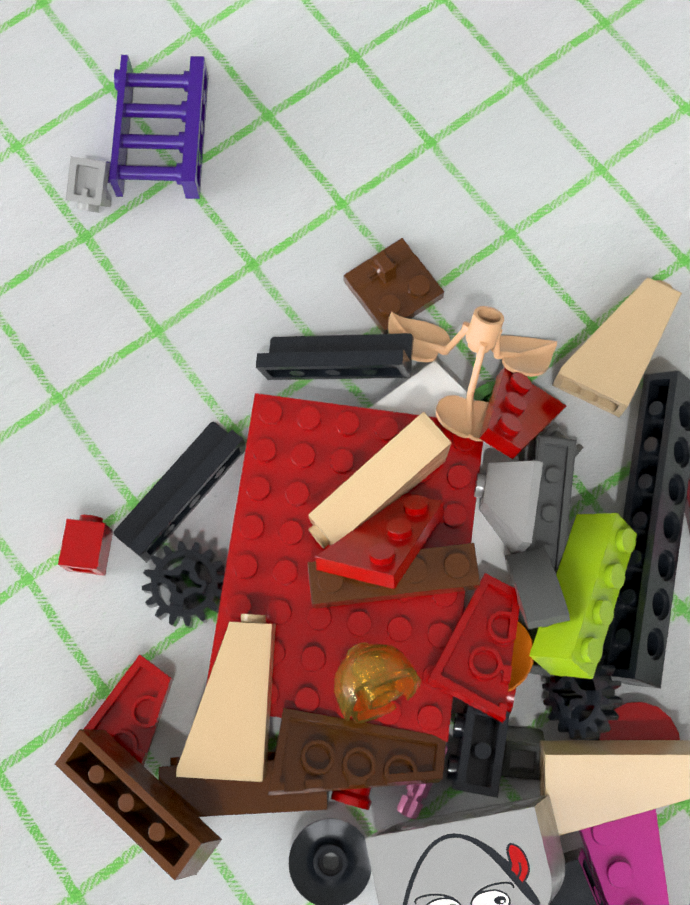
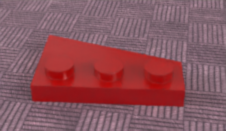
M504 367L496 377L479 439L513 460L567 405L532 384L522 373H513Z
M404 494L315 556L317 570L395 589L444 515L443 501L426 498L421 495Z
M487 573L484 574L480 581V586L474 592L428 679V682L502 723L506 720L507 696L512 672L511 664L520 609L515 588Z
M139 655L84 729L105 730L144 766L174 679L145 657Z

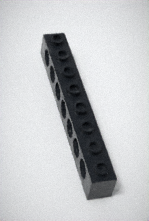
M680 371L644 374L623 513L624 521L637 534L636 544L630 555L625 572V581L619 591L614 608V617L608 627L602 653L605 655L604 665H614L616 668L611 675L612 680L621 681L625 685L661 689L690 475V379Z

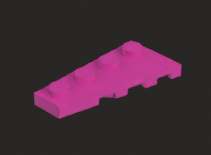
M656 809L578 830L606 905H669Z

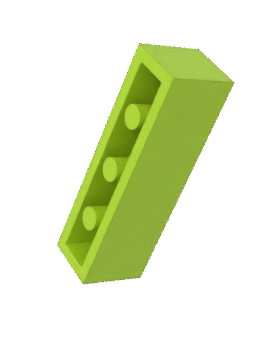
M618 513L576 514L556 574L567 605L570 621L556 623L548 627H539L529 655L550 675L593 679L597 663L602 657V647L608 627L614 617V608L619 591L625 581V572L630 555L636 544L637 534Z

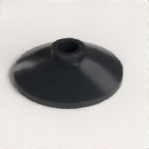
M327 818L309 824L298 834L289 853L288 865L291 880L297 891L306 900L315 905H346L363 892L371 876L372 870L365 837L355 826L344 820ZM328 853H334L339 859V864L334 869H328L323 864V857Z

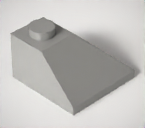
M543 462L489 463L484 474H477L474 497L480 498L479 510L511 554L524 552L532 543Z

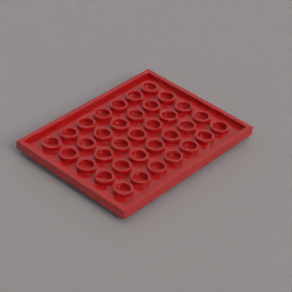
M255 393L207 683L229 622H241V614L266 615V623L276 624L270 716L281 718L283 708L431 734L448 742L453 695L428 682V679L463 615L466 591L314 609L311 600L307 563L316 561L315 556L330 547L328 544L323 548L309 532L308 529L313 526L310 522L309 514L419 415ZM428 416L450 440L451 446L446 461L406 493L443 501L444 515L421 549L469 544L472 541L477 498L474 497L477 474L480 473L483 441H474L470 438L460 437L443 427L437 417Z

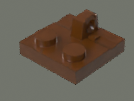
M403 238L343 275L344 283L383 334H388V321L391 312L403 318L412 319L444 297L443 289L419 258L412 252Z

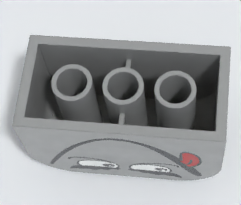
M549 795L391 824L365 838L379 905H549L564 881L565 857Z

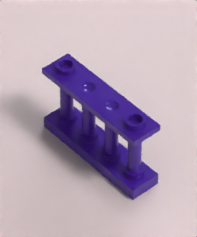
M121 55L120 69H115L114 85L118 92L111 161H106L110 163L108 183H111L116 197H123L125 180L176 181L177 185H182L186 199H200L209 80L204 56H190L189 71L184 70V74L134 73L129 56ZM133 87L184 89V92H188L187 101H182L181 104L132 103ZM130 119H181L182 123H185V132H179V135L129 134ZM128 149L179 150V153H183L182 163H177L176 167L126 165Z

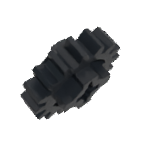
M179 541L178 551L175 552L167 545L164 546L165 557L160 559L153 555L151 560L156 565L155 569H147L143 572L146 577L151 579V583L141 586L142 591L152 594L145 602L149 608L159 606L155 616L162 620L169 614V624L174 627L177 626L180 619H183L185 626L192 628L193 618L196 617L204 624L207 623L206 612L209 609L215 613L219 611L215 601L221 599L222 590L220 586L223 585L224 575H218V573L225 568L222 561L211 563L215 553L209 549L202 555V546L197 542L194 543L191 550H188L185 543ZM182 560L181 565L172 570H167L172 564ZM201 564L208 569L211 583L201 579L199 575ZM189 576V579L199 588L186 587L182 593V590L172 581L185 582ZM160 586L169 589L171 593L170 606L164 601ZM200 598L205 599L200 605L189 609L192 602Z
M602 654L600 661L597 663L593 679L554 675V677H550V683L542 684V688L549 691V697L543 700V705L552 707V711L548 716L549 720H559L557 731L560 733L569 732V738L571 739L599 738V733L611 730L608 720H618L619 715L613 708L614 704H622L623 702L622 698L615 695V689H618L622 684L621 681L612 680L611 675L616 668L614 665H604V654Z

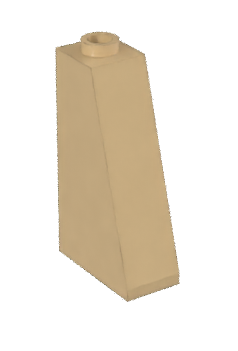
M647 277L561 367L552 386L620 418L631 402L682 293L673 289L665 281L653 280Z
M425 412L421 413L309 514L310 522L313 524L308 529L309 532L323 548L328 544L330 546L398 498L408 493L446 461L451 446L450 440Z
M241 614V622H229L179 760L176 777L263 782L267 775L276 624L266 623V615Z
M540 741V796H550L559 836L690 799V741Z

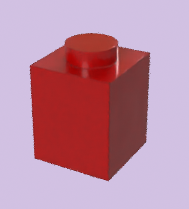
M83 514L80 515L79 520L66 519L58 565L69 572L105 576L113 530L106 523H103V518L94 515Z

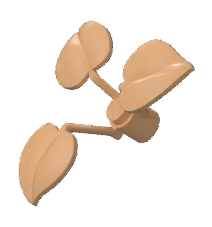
M488 306L477 307L474 310L471 322H463L461 330L451 341L447 332L437 325L421 320L403 318L391 312L388 321V334H412L414 337L412 360L433 362L436 360L438 353L448 355L466 335L468 347L477 353L466 399L455 395L442 398L436 407V417L441 425L450 432L474 441H482L479 437L489 402L474 400L484 354L491 350L494 358L502 359L503 366L507 370L533 377L540 376L547 371L557 346V341L508 335L501 336L504 316L497 309Z

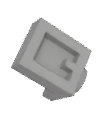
M71 156L66 200L78 202L77 209L99 213V206L110 207L111 200L106 199L110 163Z

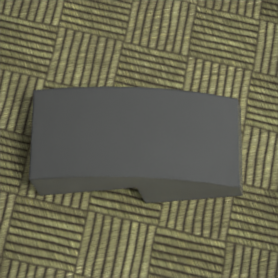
M545 548L505 555L507 571L515 587L518 606L528 629L548 627L556 623L570 621L559 581Z

